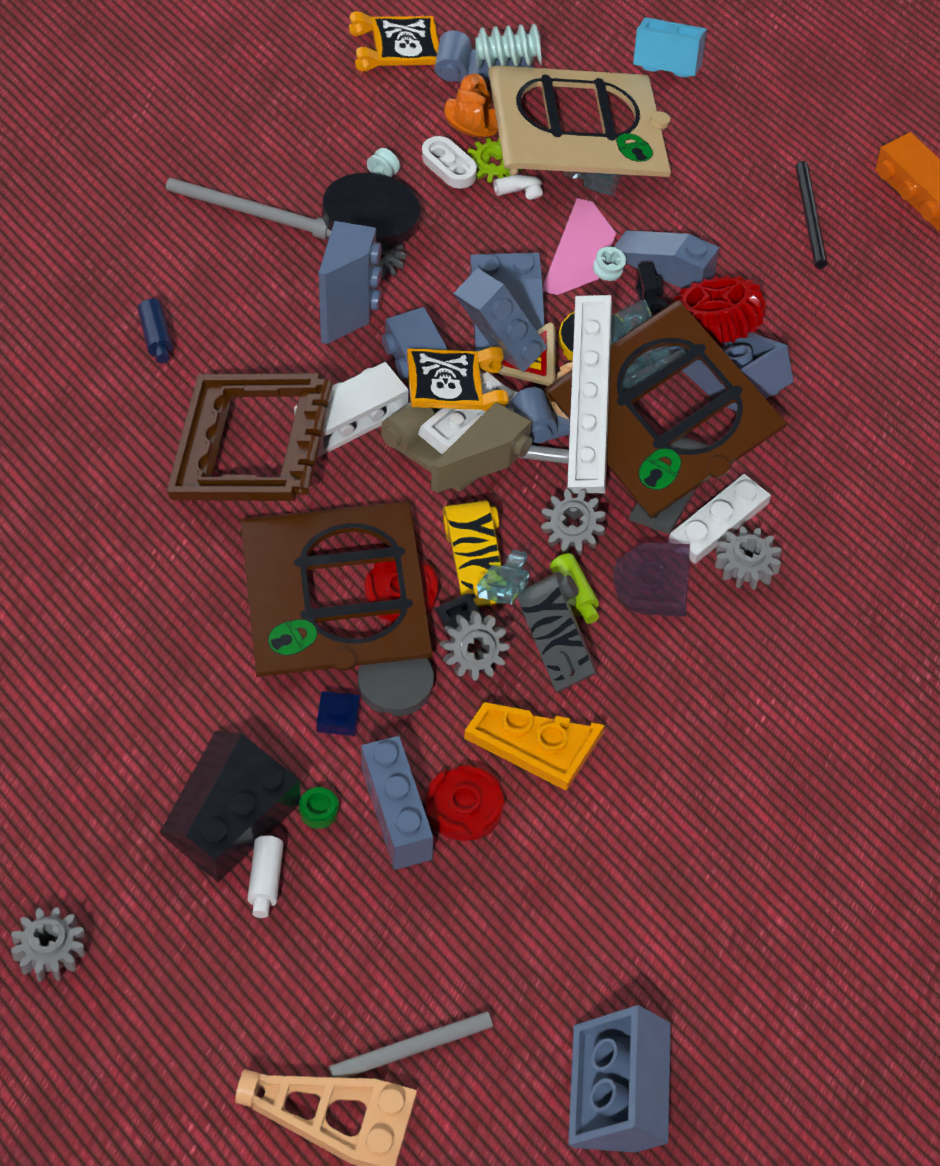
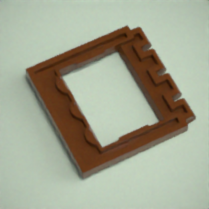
M319 373L198 374L166 491L170 499L295 501L296 495L308 494L314 472L312 467L315 466L321 442L319 437L323 433L327 407L329 406L334 386L333 382L328 379H322ZM232 397H299L280 477H258L257 475H222V477H211Z

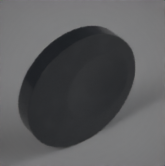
M355 173L341 177L328 186L323 196L321 213L323 221L330 231H332L334 221L375 227L376 243H381L382 248L398 245L414 234L419 222L420 205L416 195L406 185L394 178L375 173Z

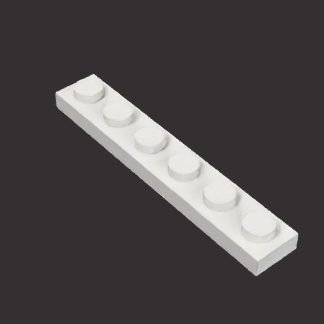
M611 295L575 297L568 490L571 494L579 493L581 490H585V493H606L612 323Z

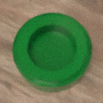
M315 787L303 793L299 800V815L307 826L322 829L336 821L339 814V802L337 796L331 790L324 787Z

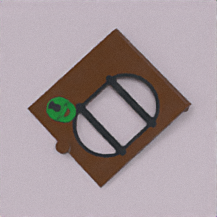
M678 300L611 344L607 466L651 519L710 478L718 479L725 476L730 471L732 463L787 426L784 419ZM664 346H678L689 349L629 391L623 392L625 374L631 364L642 354ZM696 360H701L728 391L663 435H657L632 404ZM572 371L544 389L548 393L549 401L555 402L569 420L571 416ZM730 404H737V415L734 424L729 432L718 442L696 450H681L670 447L671 444Z
M409 501L241 519L240 533L243 538L256 677L333 668L337 671H346L360 665L432 658L412 511ZM346 532L369 534L381 539L390 546V548L308 556L311 550L321 541L333 535ZM394 561L396 563L400 599L311 608L307 581L308 570ZM400 614L396 621L386 630L374 636L361 639L337 637L324 631L316 624V622Z

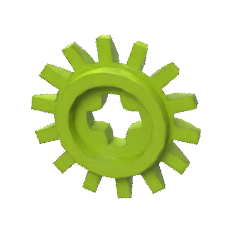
M486 138V143L483 145L480 142L474 143L477 151L468 149L467 153L476 163V172H478L476 178L482 179L488 174L487 182L491 183L494 176H497L498 179L504 178V175L506 177L512 176L509 174V168H504L500 138H498V142H492L490 138ZM490 157H494L496 160L502 159L501 165L488 164Z

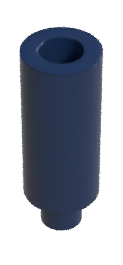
M157 299L144 300L138 305L137 309L148 353L155 357L156 362L166 363L170 359L169 353L172 351L173 345L163 305Z

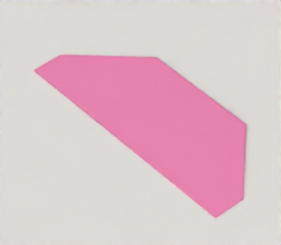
M576 199L543 284V292L559 295L599 279L593 270L596 254L601 248L612 246L616 232L592 201Z

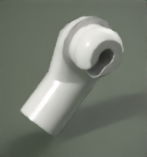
M517 174L495 179L493 182L497 196L525 190V196L529 200L543 195L541 188L543 183L535 176Z

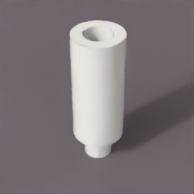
M260 836L254 842L247 900L253 905L252 915L257 918L268 917L269 908L277 903L284 843L281 839L274 836Z

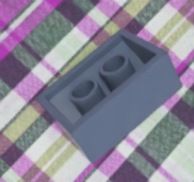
M334 221L319 270L321 343L328 344L369 324L372 311L379 310L382 292L376 288L380 284L382 268L376 266V264L380 260L382 245L381 243H376L375 227Z
M636 1005L574 1025L569 1146L581 1149L638 1152L668 1144L671 1022Z

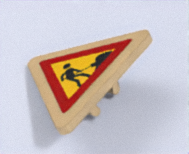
M547 323L537 330L547 348L525 372H522L503 359L501 361V370L498 374L546 386L554 383V324Z

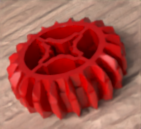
M730 275L723 278L715 276L714 279L709 280L703 278L702 282L691 283L690 288L680 290V295L674 297V302L676 300L680 301L713 340L721 346L725 342L735 343V340L738 338H747L748 333L756 332L758 326L764 323L763 318L766 316L765 298H763L760 286L754 284L751 279L744 280L743 276L731 278Z

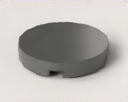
M427 658L360 665L358 669V691L362 700L372 710L381 714L384 711L392 713V716H404L416 712L428 702L433 690L434 671Z

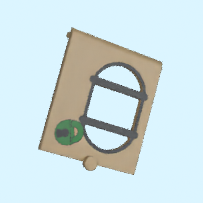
M499 65L488 69L504 168H509L510 175H516L518 169L670 177L671 170L661 129L668 127L670 116L667 113L657 111L649 75ZM537 86L542 89L549 130L533 122L525 114L521 105L523 95ZM552 86L593 89L595 91L603 134L561 131ZM606 91L624 100L633 112L634 123L622 133H615Z

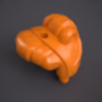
M469 74L462 79L456 99L447 100L444 113L447 122L458 132L472 137L484 138L495 135L498 132L495 110L489 109L492 99L486 88V82L479 74Z

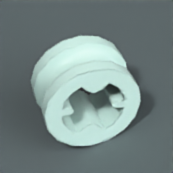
M379 148L374 155L368 158L367 167L370 173L392 177V175L400 170V163L390 150Z
M603 247L596 254V259L593 263L594 273L603 280L615 281L623 273L626 257L621 250L615 247Z

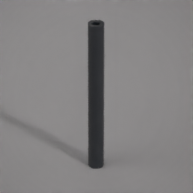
M801 161L795 165L814 266L817 269H822L828 265L809 166L807 162Z

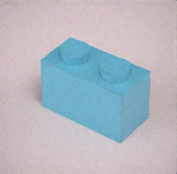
M645 17L637 28L633 65L642 66L644 70L653 72L659 70L670 71L678 77L695 76L702 66L707 28Z

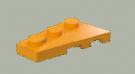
M484 702L465 729L464 739L567 791L603 735L605 725L592 722L590 726L570 723V718L556 716L555 719L534 716L529 710Z

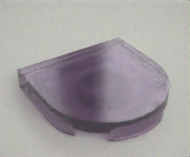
M643 543L626 553L617 561L613 573L614 589L619 600L627 608L640 614L686 616L690 544Z

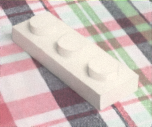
M486 372L480 377L482 394L494 390H505L508 393L509 402L511 401L514 393L490 373ZM442 408L421 425L418 435L443 454L485 411Z
M743 474L672 531L668 542L696 564L717 547L718 542L725 540L727 531L734 533L767 506L771 495Z

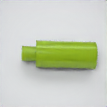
M567 553L558 556L550 564L552 573L561 572L564 576H571L578 588L579 594L575 596L576 604L571 607L575 616H583L587 624L594 623L599 619V614L596 611L599 601L573 554Z

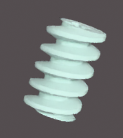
M532 24L529 34H526L523 25H519L516 35L513 34L510 26H506L502 36L497 26L493 27L491 36H488L484 27H482L478 37L475 38L478 70L481 69L483 60H486L490 68L495 65L496 59L499 60L501 66H507L508 60L511 58L514 66L519 67L522 57H524L528 66H532L534 57L537 56L540 65H542L540 33L536 24Z

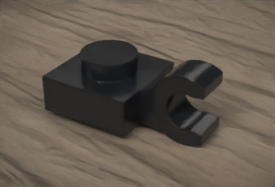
M652 263L638 264L635 288L645 322L652 317V313L660 312L669 304L659 298L662 296V282L660 276H655Z

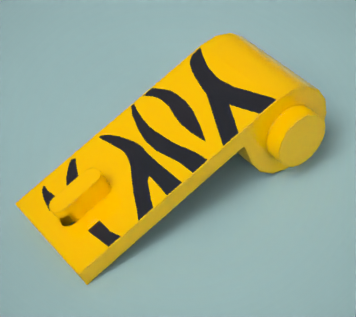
M487 500L444 506V529L447 541L452 546L460 595L463 596L470 593L477 607L507 603V593L494 530L499 528L496 507H490Z

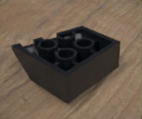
M215 731L162 826L160 835L215 881L219 882L254 849L256 838L269 835L299 806L301 798L300 780L242 733Z

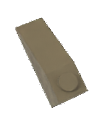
M494 403L432 464L431 490L439 493L508 468L519 456L524 457L532 445V438L530 437L531 421L498 403Z

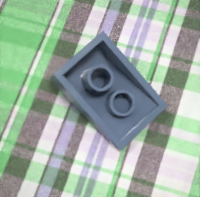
M539 253L470 255V275L479 268L503 283L537 331L544 326L542 274ZM473 322L475 351L478 352L490 348L491 345Z
M748 333V337L745 339H736L735 343L725 342L722 346L718 344L765 399L778 394L781 389L794 382L787 345L754 333ZM671 346L665 350V354L668 359L674 361L689 349ZM696 360L682 370L713 400L728 391L701 360ZM732 403L729 406H727V408H730L737 412L736 403Z

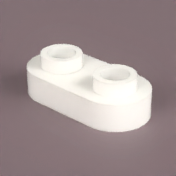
M443 136L431 137L424 142L422 146V160L424 164L446 184L453 188L462 189L471 186L475 182V161L454 142Z

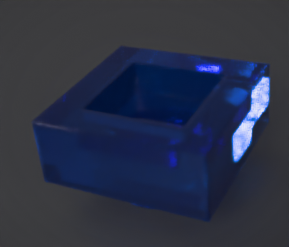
M321 691L316 732L355 736L360 695Z

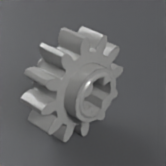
M565 489V500L560 501L555 496L550 497L554 509H542L543 517L550 520V522H545L541 525L543 533L553 532L548 539L549 545L554 546L561 542L562 554H566L570 546H575L577 554L582 555L583 544L585 543L592 548H596V540L593 535H605V528L597 524V522L604 521L606 514L604 511L594 512L599 505V500L593 498L587 503L585 490H581L577 498H572L571 492ZM571 517L573 520H576L580 517V526L571 525L567 527V518Z
M744 526L740 527L738 536L727 531L724 542H718L716 549L715 568L724 569L722 579L736 578V588H740L744 581L749 582V586L753 590H756L758 580L769 585L772 575L779 573L781 565L779 559L782 550L779 547H772L774 537L760 538V528L755 529L753 535L747 534Z
M472 611L469 622L458 614L456 621L459 626L456 629L450 626H445L444 628L451 636L450 641L444 640L440 642L442 648L451 651V653L444 657L443 661L447 665H453L457 662L454 673L459 677L464 675L468 669V674L474 681H477L479 677V670H483L488 676L492 677L493 669L491 664L493 662L498 665L505 664L503 658L498 655L499 651L510 649L508 644L499 641V638L506 634V629L503 627L492 629L496 619L488 615L481 622V615L477 611ZM474 638L482 642L481 648H476V653L467 649L469 643L474 644Z
M55 907L52 910L50 917H45L44 912L38 908L36 909L37 920L31 922L30 919L22 917L20 920L24 932L14 931L11 933L13 944L16 945L11 949L14 961H20L19 965L23 975L35 969L38 982L45 978L46 972H52L53 977L58 981L61 979V968L66 967L70 971H76L73 957L85 956L84 945L81 943L85 940L84 930L82 927H76L77 923L73 914L66 916L62 920L59 907Z

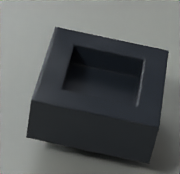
M470 593L435 608L443 628L450 626L456 629L459 626L456 621L458 614L469 622L472 611H477L481 615V622L484 620Z

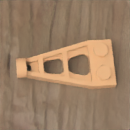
M244 1069L237 1087L235 1103L252 1107L258 1113L352 1165L397 1166L416 1100L417 1090L378 1079L270 1076ZM259 1088L265 1089V1095L262 1098L257 1097ZM292 1092L318 1095L320 1103L315 1118L307 1120L288 1112L285 1109L288 1095ZM338 1100L360 1101L366 1106L367 1110L359 1134L351 1137L346 1136L328 1125L326 1115L329 1106L333 1102Z

